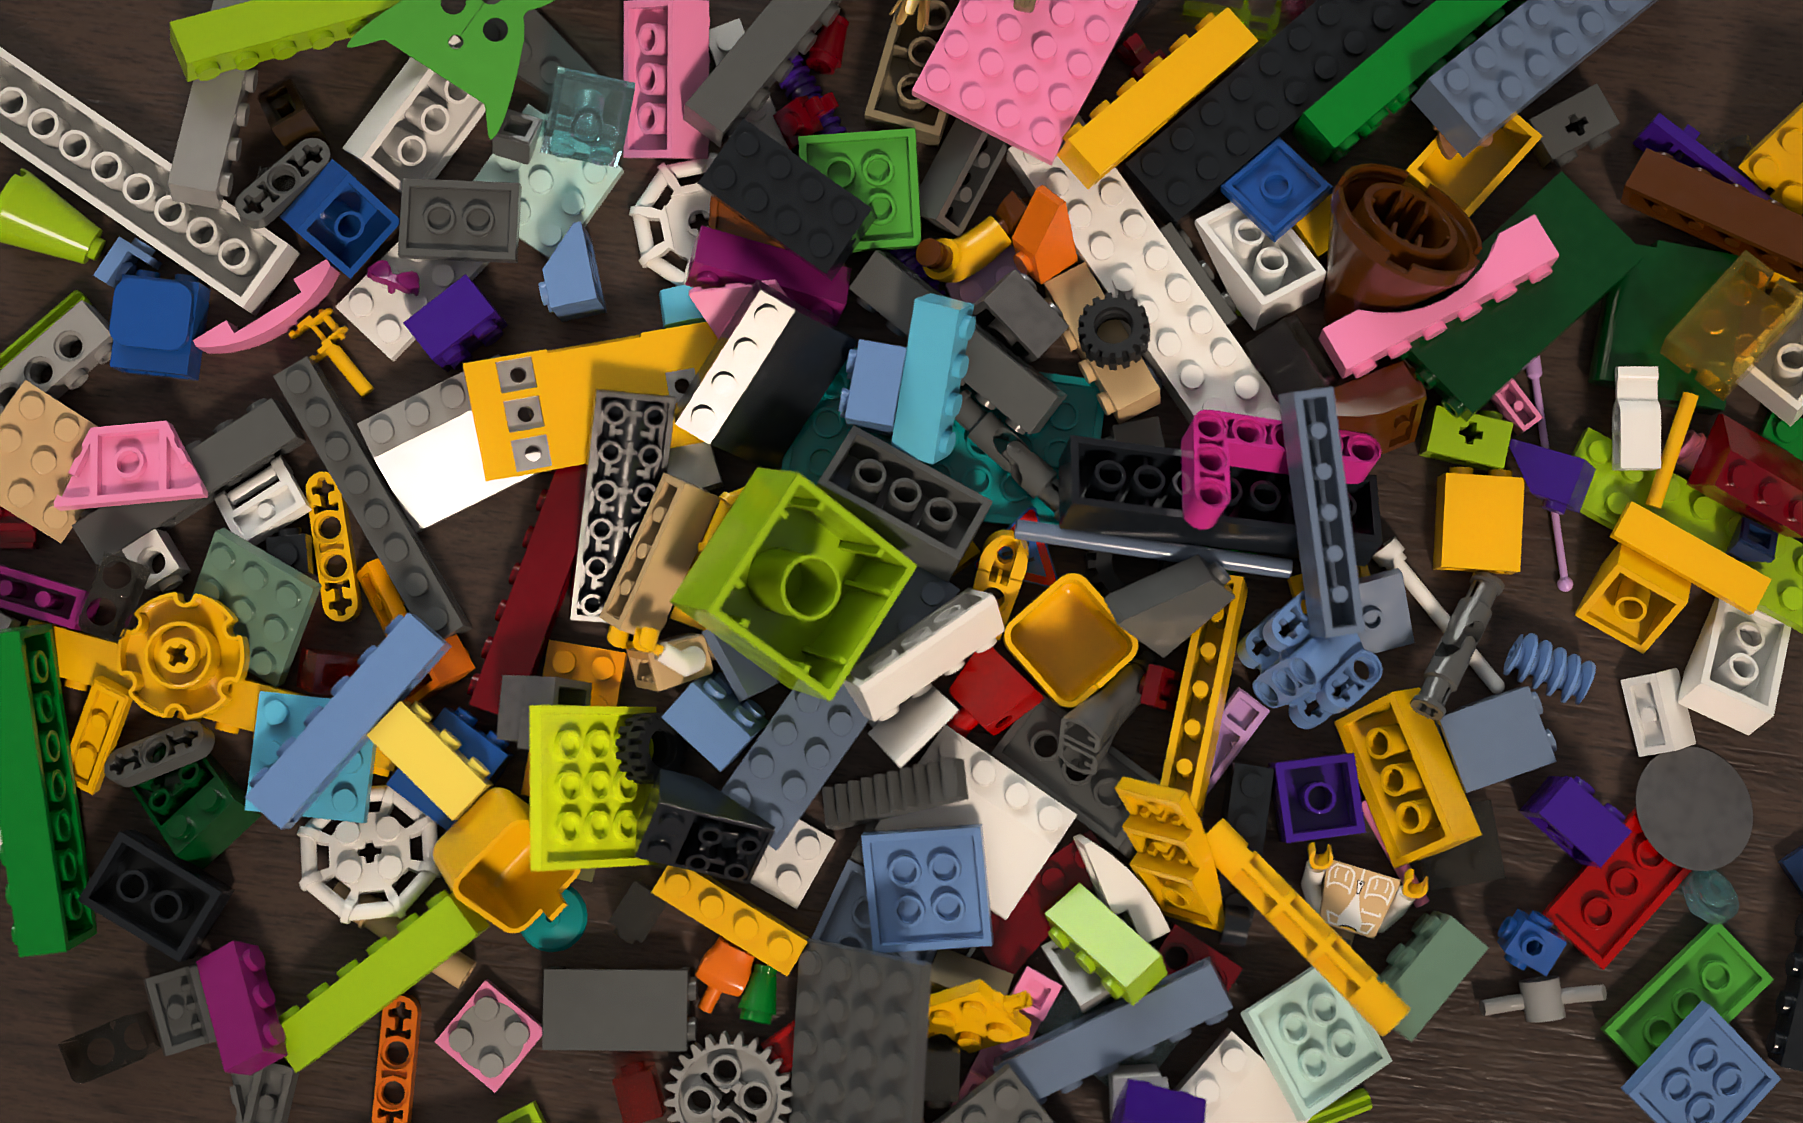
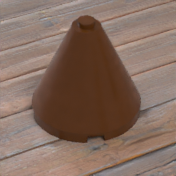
M1360 164L1348 169L1335 186L1331 197L1323 312L1327 326L1356 310L1377 313L1401 312L1465 281L1480 262L1477 259V255L1482 249L1479 233L1468 215L1448 195L1431 183L1426 191H1423L1415 185L1406 182L1405 180L1409 176V172L1382 164Z

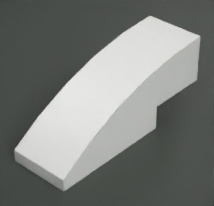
M1082 834L1073 837L1096 894L1105 906L1116 915L1122 913L1125 923L1147 943L1171 932L1158 905L1143 884L1127 867Z

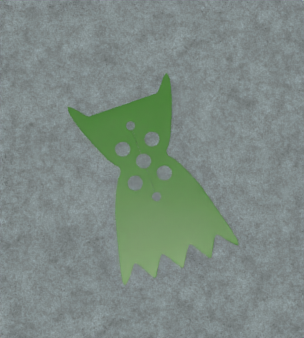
M401 0L358 31L347 44V48L386 40L482 102L486 110L488 136L492 140L501 128L511 100L524 43L525 25L523 17L528 11L543 7L555 0H500L496 4H487L482 0H466L464 10L458 14L446 13L442 9L441 0ZM499 18L507 24L508 33L503 40L491 41L485 37L483 27L488 20ZM453 35H461L463 39L462 47L452 49L448 44L449 38Z

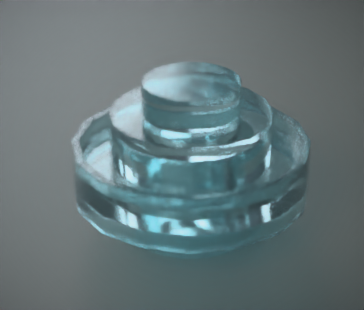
M1694 870L1683 880L1682 888L1686 905L1695 916L1711 924L1720 925L1738 913V896L1732 884L1716 870Z

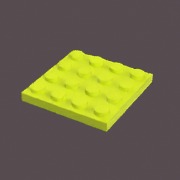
M530 706V871L658 864L657 862L634 857L637 821L654 784L634 783V780H628L625 777L627 772H621L619 765L622 762L621 760H616L615 754L619 752V747L615 746L616 739H621L618 731L620 727L626 726L624 721L627 718L633 717L632 715L656 713V707ZM652 738L649 743V753L651 759L654 753V744Z

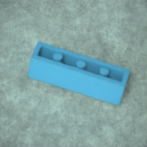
M932 293L915 298L891 441V446L919 461L930 464L948 457L955 445L956 434L952 430L954 418L959 414L962 406V395L959 394L961 379L966 375L969 366V357L966 355L967 343L973 336L976 319L972 316L974 304Z

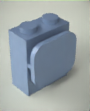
M1529 686L1517 687L1465 704L1457 709L1446 712L1441 720H1434L1464 793L1557 762L1553 753L1557 751L1556 741L1551 731L1544 729L1540 714H1543L1542 703L1537 693L1530 691Z

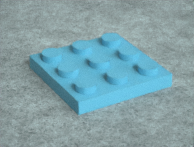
M260 691L247 794L252 789L249 786L252 778L264 767L271 768L279 759L276 752L282 744L292 736L297 738L306 728L303 722L307 716L318 706L324 708L331 698ZM371 740L363 746L302 817L367 823L377 747ZM246 799L245 811L261 812Z

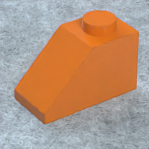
M1044 185L1036 188L1012 236L1015 255L1013 256L1015 266L1020 273L1029 275L1040 285L1078 262L1066 202Z
M457 634L444 639L452 647L404 701H409L411 704L415 701L423 703L456 684L475 669L468 650L463 646Z

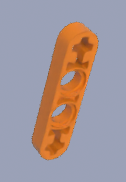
M402 994L382 1011L371 1123H389L390 1113L382 1115V1109L389 1112L403 1110V1116L397 1114L394 1117L393 1123H411L422 1011L419 1001L409 994ZM401 1002L405 1003V1009L412 1012V1016L404 1019L402 1031L411 1030L410 1036L403 1033L389 1034L390 1029L396 1030L399 1028V1016L393 1015L392 1010L399 1007ZM392 1042H403L407 1046L409 1055L404 1063L398 1064L390 1060L388 1048ZM388 1082H399L403 1086L405 1095L400 1103H391L385 1098L384 1088Z

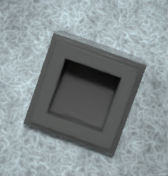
M507 109L501 128L493 138V154L519 163L529 164L543 125V119Z

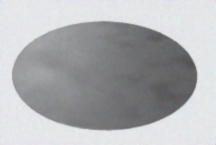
M1688 746L1676 751L1660 753L1649 762L1640 776L1636 790L1638 820L1650 844L1668 861L1689 870L1710 871L1728 865L1744 850L1753 826L1752 802L1742 778L1726 760L1706 749Z

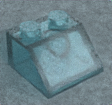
M557 67L544 115L540 152L560 158H570L600 166L617 168L625 143L635 83Z

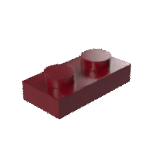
M1149 664L1147 673L1142 676L1140 681V703L1175 714L1183 674L1162 666Z

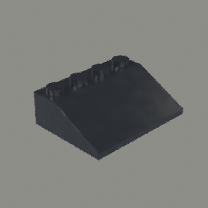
M757 279L675 407V425L710 445L764 468L775 470L848 358L849 350L855 348L858 340Z

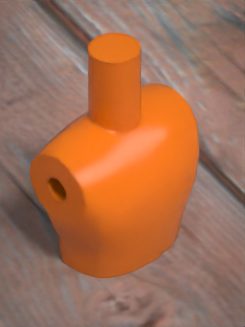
M719 936L715 944L704 954L695 972L696 977L708 985L697 1005L698 1008L704 1012L712 1013L722 993L740 997L751 975L755 956L724 937Z

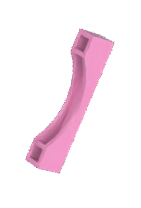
M1533 215L1501 232L1492 245L1488 258L1480 271L1465 286L1446 299L1424 308L1406 312L1377 313L1356 310L1324 327L1319 340L1342 379L1351 374H1354L1355 378H1359L1377 367L1375 361L1386 355H1389L1390 359H1394L1412 348L1410 344L1412 341L1422 336L1426 340L1438 336L1447 329L1445 324L1459 317L1462 322L1475 316L1482 310L1481 304L1493 298L1496 303L1507 299L1518 291L1516 286L1529 279L1531 284L1544 279L1553 272L1551 267L1560 255L1537 217Z

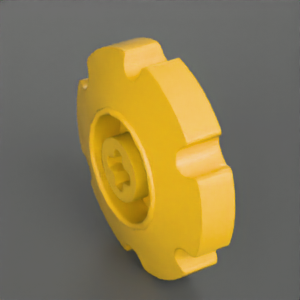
M172 592L149 600L135 611V616L138 618L137 627L133 630L123 629L118 641L117 669L119 675L131 676L133 679V686L128 690V694L139 706L163 718H172L175 712L180 709L184 719H198L215 713L232 700V696L228 691L229 685L232 682H244L249 668L250 648L246 636H236L234 634L233 627L239 619L227 606L214 598L197 593L193 595L190 602L186 603L183 594ZM180 649H186L184 654L189 658L186 663L181 662L182 657L178 654Z

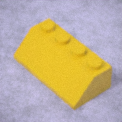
M1420 687L1391 692L1334 721L1346 753H1354L1358 782L1394 869L1446 851L1482 835L1434 720L1418 714L1410 705L1414 696L1419 694Z

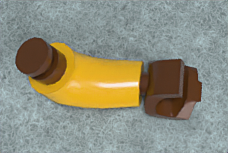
M1012 190L994 213L998 217L997 221L990 215L958 238L924 239L916 250L918 263L923 266L925 273L929 277L940 282L957 283L971 277L990 264L1012 244L1008 236L1010 234L1013 236L1031 197L1025 196L1020 198Z

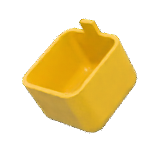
M1074 573L1066 574L1059 578L1012 619L1003 633V642L1006 649L1055 704L1065 708L1076 707L1089 698L1135 657L1138 650V640L1117 624L1100 593L1085 577Z
M494 787L484 792L436 842L433 848V860L454 896L507 933L524 931L543 912L553 921L567 906L561 893L577 878L581 869L530 871V805L503 787Z

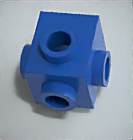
M1517 909L1513 917L1508 916L1501 924L1498 931V937L1500 938L1497 942L1505 952L1504 959L1521 970H1525L1529 966L1547 976L1567 945V941L1559 931L1552 928L1554 922L1535 910H1532L1529 915Z

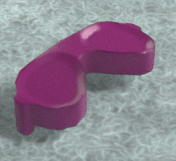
M385 260L377 261L368 267V278L387 285L388 293L393 294L397 289L406 294L419 295L420 279L416 272L409 271L398 275L393 274L390 265Z

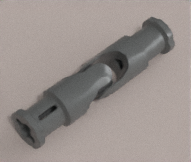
M968 388L961 393L962 406L960 412L954 419L968 432L967 437L1003 470L1010 472L1018 485L1033 499L1038 497L1055 513L1053 518L1059 521V479L1057 478V472L1037 454L1031 452L1027 445L992 411L987 413L970 397L972 392ZM995 438L1010 442L1006 450L1001 454L997 451L993 442Z
M1475 571L1469 580L1471 586L1465 598H1461L1458 601L1448 622L1447 629L1424 672L1425 682L1419 694L1415 695L1410 703L1414 711L1428 719L1441 720L1446 713L1444 706L1451 692L1457 690L1475 652V648L1481 640L1492 616L1491 607L1494 600L1505 588L1503 581L1489 572Z

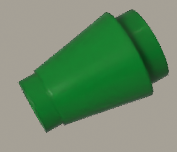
M754 964L753 972L738 1005V1008L741 1009L739 1019L771 1025L772 1015L776 1016L777 1006L776 969L766 965Z

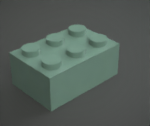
M1434 910L1430 915L1424 913L1419 917L1411 928V931L1414 933L1405 945L1400 943L1390 952L1386 958V962L1389 965L1376 977L1380 983L1384 981L1411 1008L1406 1016L1392 1029L1411 1042L1489 948L1452 916Z

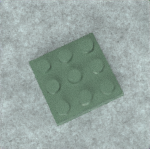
M222 528L214 533L193 595L197 593L214 598L227 606L237 616L239 621L234 625L233 631L236 636H246L248 638L250 648L248 671L277 688L286 681L322 585L226 528Z

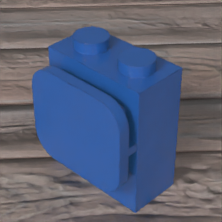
M137 270L136 276L122 274L121 282L114 290L109 325L110 335L113 338L110 367L122 373L199 381L203 350L197 348L193 340L205 333L211 290L199 283L198 277L191 275L175 274V278L172 280L160 278V273L148 270Z
M459 706L457 710L444 707L432 724L440 732L446 729L452 733L462 744L458 750L468 760L472 757L478 759L490 771L487 778L495 785L514 754L506 749L510 743L507 740L496 739L497 733L493 730L486 734L475 726L478 719L463 707ZM399 768L386 783V785L445 830H448L457 821L451 820Z

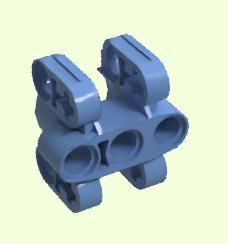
M1303 591L1292 598L1281 609H1277L1266 616L1238 643L1237 654L1240 661L1246 667L1260 670V675L1252 683V688L1257 698L1271 708L1289 705L1288 711L1292 722L1297 727L1306 730L1312 729L1326 721L1332 714L1340 713L1354 705L1379 681L1383 669L1379 658L1374 653L1363 648L1357 633L1330 638L1310 636L1308 617L1301 609V601L1305 600V593ZM1288 623L1290 631L1286 636L1280 635L1279 631ZM1264 639L1267 645L1256 656L1252 649ZM1359 660L1366 664L1369 669L1368 680L1361 679L1356 675L1354 671L1355 661ZM1341 686V694L1339 696L1332 695L1335 691L1334 688ZM1317 699L1319 705L1312 710L1310 716L1306 715L1304 710L1307 708V704Z

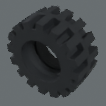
M1106 293L1103 300L1099 296L1092 299L1093 305L1087 304L1084 307L1083 316L1080 315L1078 321L1080 346L1082 351L1086 353V358L1090 362L1095 360L1096 365L1100 368H1104L1105 364L1109 365L1110 370H1117V365H1122L1123 369L1128 368L1132 360L1137 363L1141 359V353H1146L1148 341H1150L1149 318L1143 305L1138 306V301L1133 297L1127 300L1126 295L1123 293H1118L1117 298H1113L1112 293ZM1117 319L1129 324L1131 327L1130 336L1120 343L1104 342L1097 335L1098 328L1108 320Z
M665 713L632 715L633 717L627 718L624 721L626 726L620 727L618 731L621 739H616L615 746L619 747V752L615 753L616 760H621L622 763L619 765L621 772H627L625 777L628 780H634V783L654 784L660 769L677 773L682 771L680 764H685L686 757L683 756V751H687V744H683L684 738L662 718ZM651 738L654 744V753L652 759L649 753V743Z

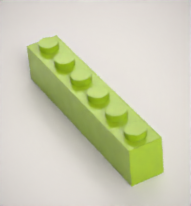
M251 0L171 21L170 42L187 82L197 79L208 81L216 78L223 72L234 69L248 70L255 67L259 62L274 58L277 60L288 59L303 50L311 48L320 50L331 46L336 41L352 38L365 25L401 0Z
M445 889L426 903L430 910L421 917L415 912L396 926L399 934L390 941L384 936L366 949V952L369 954L368 958L360 964L354 959L337 971L336 974L340 978L331 986L324 982L306 996L310 1001L306 1006L300 1009L298 1005H295L284 1012L278 1019L285 1032L284 1041L288 1052L285 1058L294 1071L298 1073L314 1063L491 927L487 920L459 901L453 893L449 894Z

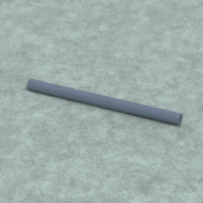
M1021 519L1016 520L1014 539L1180 563L1198 554L1210 564H1213L1215 561L1218 562L1225 570L1285 579L1290 578L1293 566L1292 559L1197 545L1061 529L1059 525Z

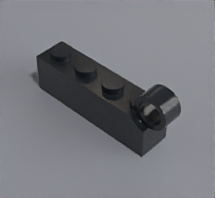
M1231 763L1227 770L1221 819L1224 818L1249 843L1247 848L1251 852L1256 851L1262 857L1274 769ZM1216 868L1225 918L1224 928L1222 932H1218V942L1223 945L1244 948L1249 927L1252 925L1255 907Z

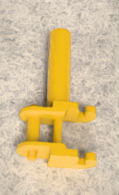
M332 308L320 309L318 311L319 314L314 318L311 315L307 316L297 324L298 329L296 331L291 330L288 333L291 339H296L311 328L321 339L322 346L317 350L318 354L316 356L312 355L309 358L319 362L328 356L362 398L368 396L374 390L373 386L343 349L335 344L338 339L343 340L346 337L344 334L348 331V328L346 326L339 327L330 316L333 313ZM323 321L333 331L328 337L318 328V325Z

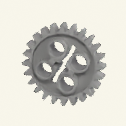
M723 1031L719 1043L715 1041L711 1034H708L705 1037L706 1048H703L696 1041L693 1042L690 1047L694 1056L692 1057L682 1052L678 1058L684 1068L673 1066L669 1071L678 1080L669 1081L665 1085V1089L675 1093V1095L667 1098L664 1101V1105L675 1107L676 1110L667 1120L668 1122L679 1121L680 1123H722L724 1117L730 1116L736 1118L740 1123H789L780 1114L792 1112L790 1103L785 1102L784 1099L791 1097L793 1091L789 1087H783V1083L791 1077V1074L788 1072H778L777 1069L783 1063V1058L774 1061L768 1058L773 1049L771 1045L762 1052L757 1049L759 1044V1037L757 1036L748 1045L744 1043V1032H740L735 1041H730L728 1032ZM725 1059L733 1062L737 1069L736 1076L732 1078L722 1076L717 1068L718 1061ZM702 1073H707L714 1084L705 1081L702 1078ZM752 1086L763 1088L767 1095V1101L762 1104L752 1102L748 1098V1088ZM696 1090L705 1091L710 1096L711 1106L707 1108L696 1106L692 1099V1092ZM733 1090L737 1095L734 1101L729 1102L727 1105L722 1101L724 1093ZM744 1110L754 1114L757 1120L751 1121Z

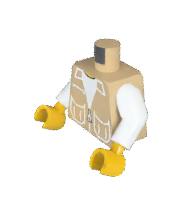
M612 625L609 626L607 640L613 646L627 650L635 684L638 688L659 692L713 673L711 661L716 659L702 634L683 633L658 640V630L649 627H636L633 641L629 640V633L621 631Z
M1310 842L1307 846L1309 860L1306 863L1301 881L1305 901L1329 926H1332V929L1350 947L1352 946L1355 933L1374 939L1376 934L1384 933L1407 912L1416 898L1423 897L1428 891V876L1424 877L1421 883L1415 884L1411 882L1414 877V869H1408L1405 872L1404 884L1400 886L1401 880L1333 860L1330 844H1327V850L1322 854H1315V842Z

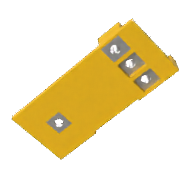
M701 322L553 350L544 349L463 363L485 482L586 464L593 399L596 389L676 396L677 406L684 394L676 391L675 382L678 379H686L690 385L719 339L707 322ZM521 369L525 373V380L520 383L514 382L510 377L511 371ZM529 408L533 413L532 420L528 422L521 421L518 417L519 409ZM674 420L670 448L705 442L675 425ZM530 446L537 447L540 451V458L536 461L529 460L526 457V449Z

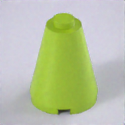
M22 168L20 169L21 176L14 174L0 194V243L86 264L89 259L96 261L106 243V240L101 238L102 230L31 172Z

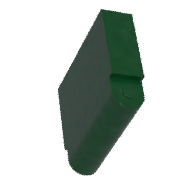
M1657 240L1650 246L1636 244L1647 255L1628 275L1602 297L1588 382L1596 386L1615 389V367L1658 366V402L1660 406L1678 409L1683 392H1689L1699 396L1694 412L1712 416L1724 411L1750 261L1734 254Z

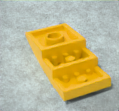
M1123 776L1116 785L1115 790L1130 813L1122 828L1137 851L1129 863L1136 877L1147 889L1163 915L1222 932L1225 918L1216 867L1202 823L1187 792Z

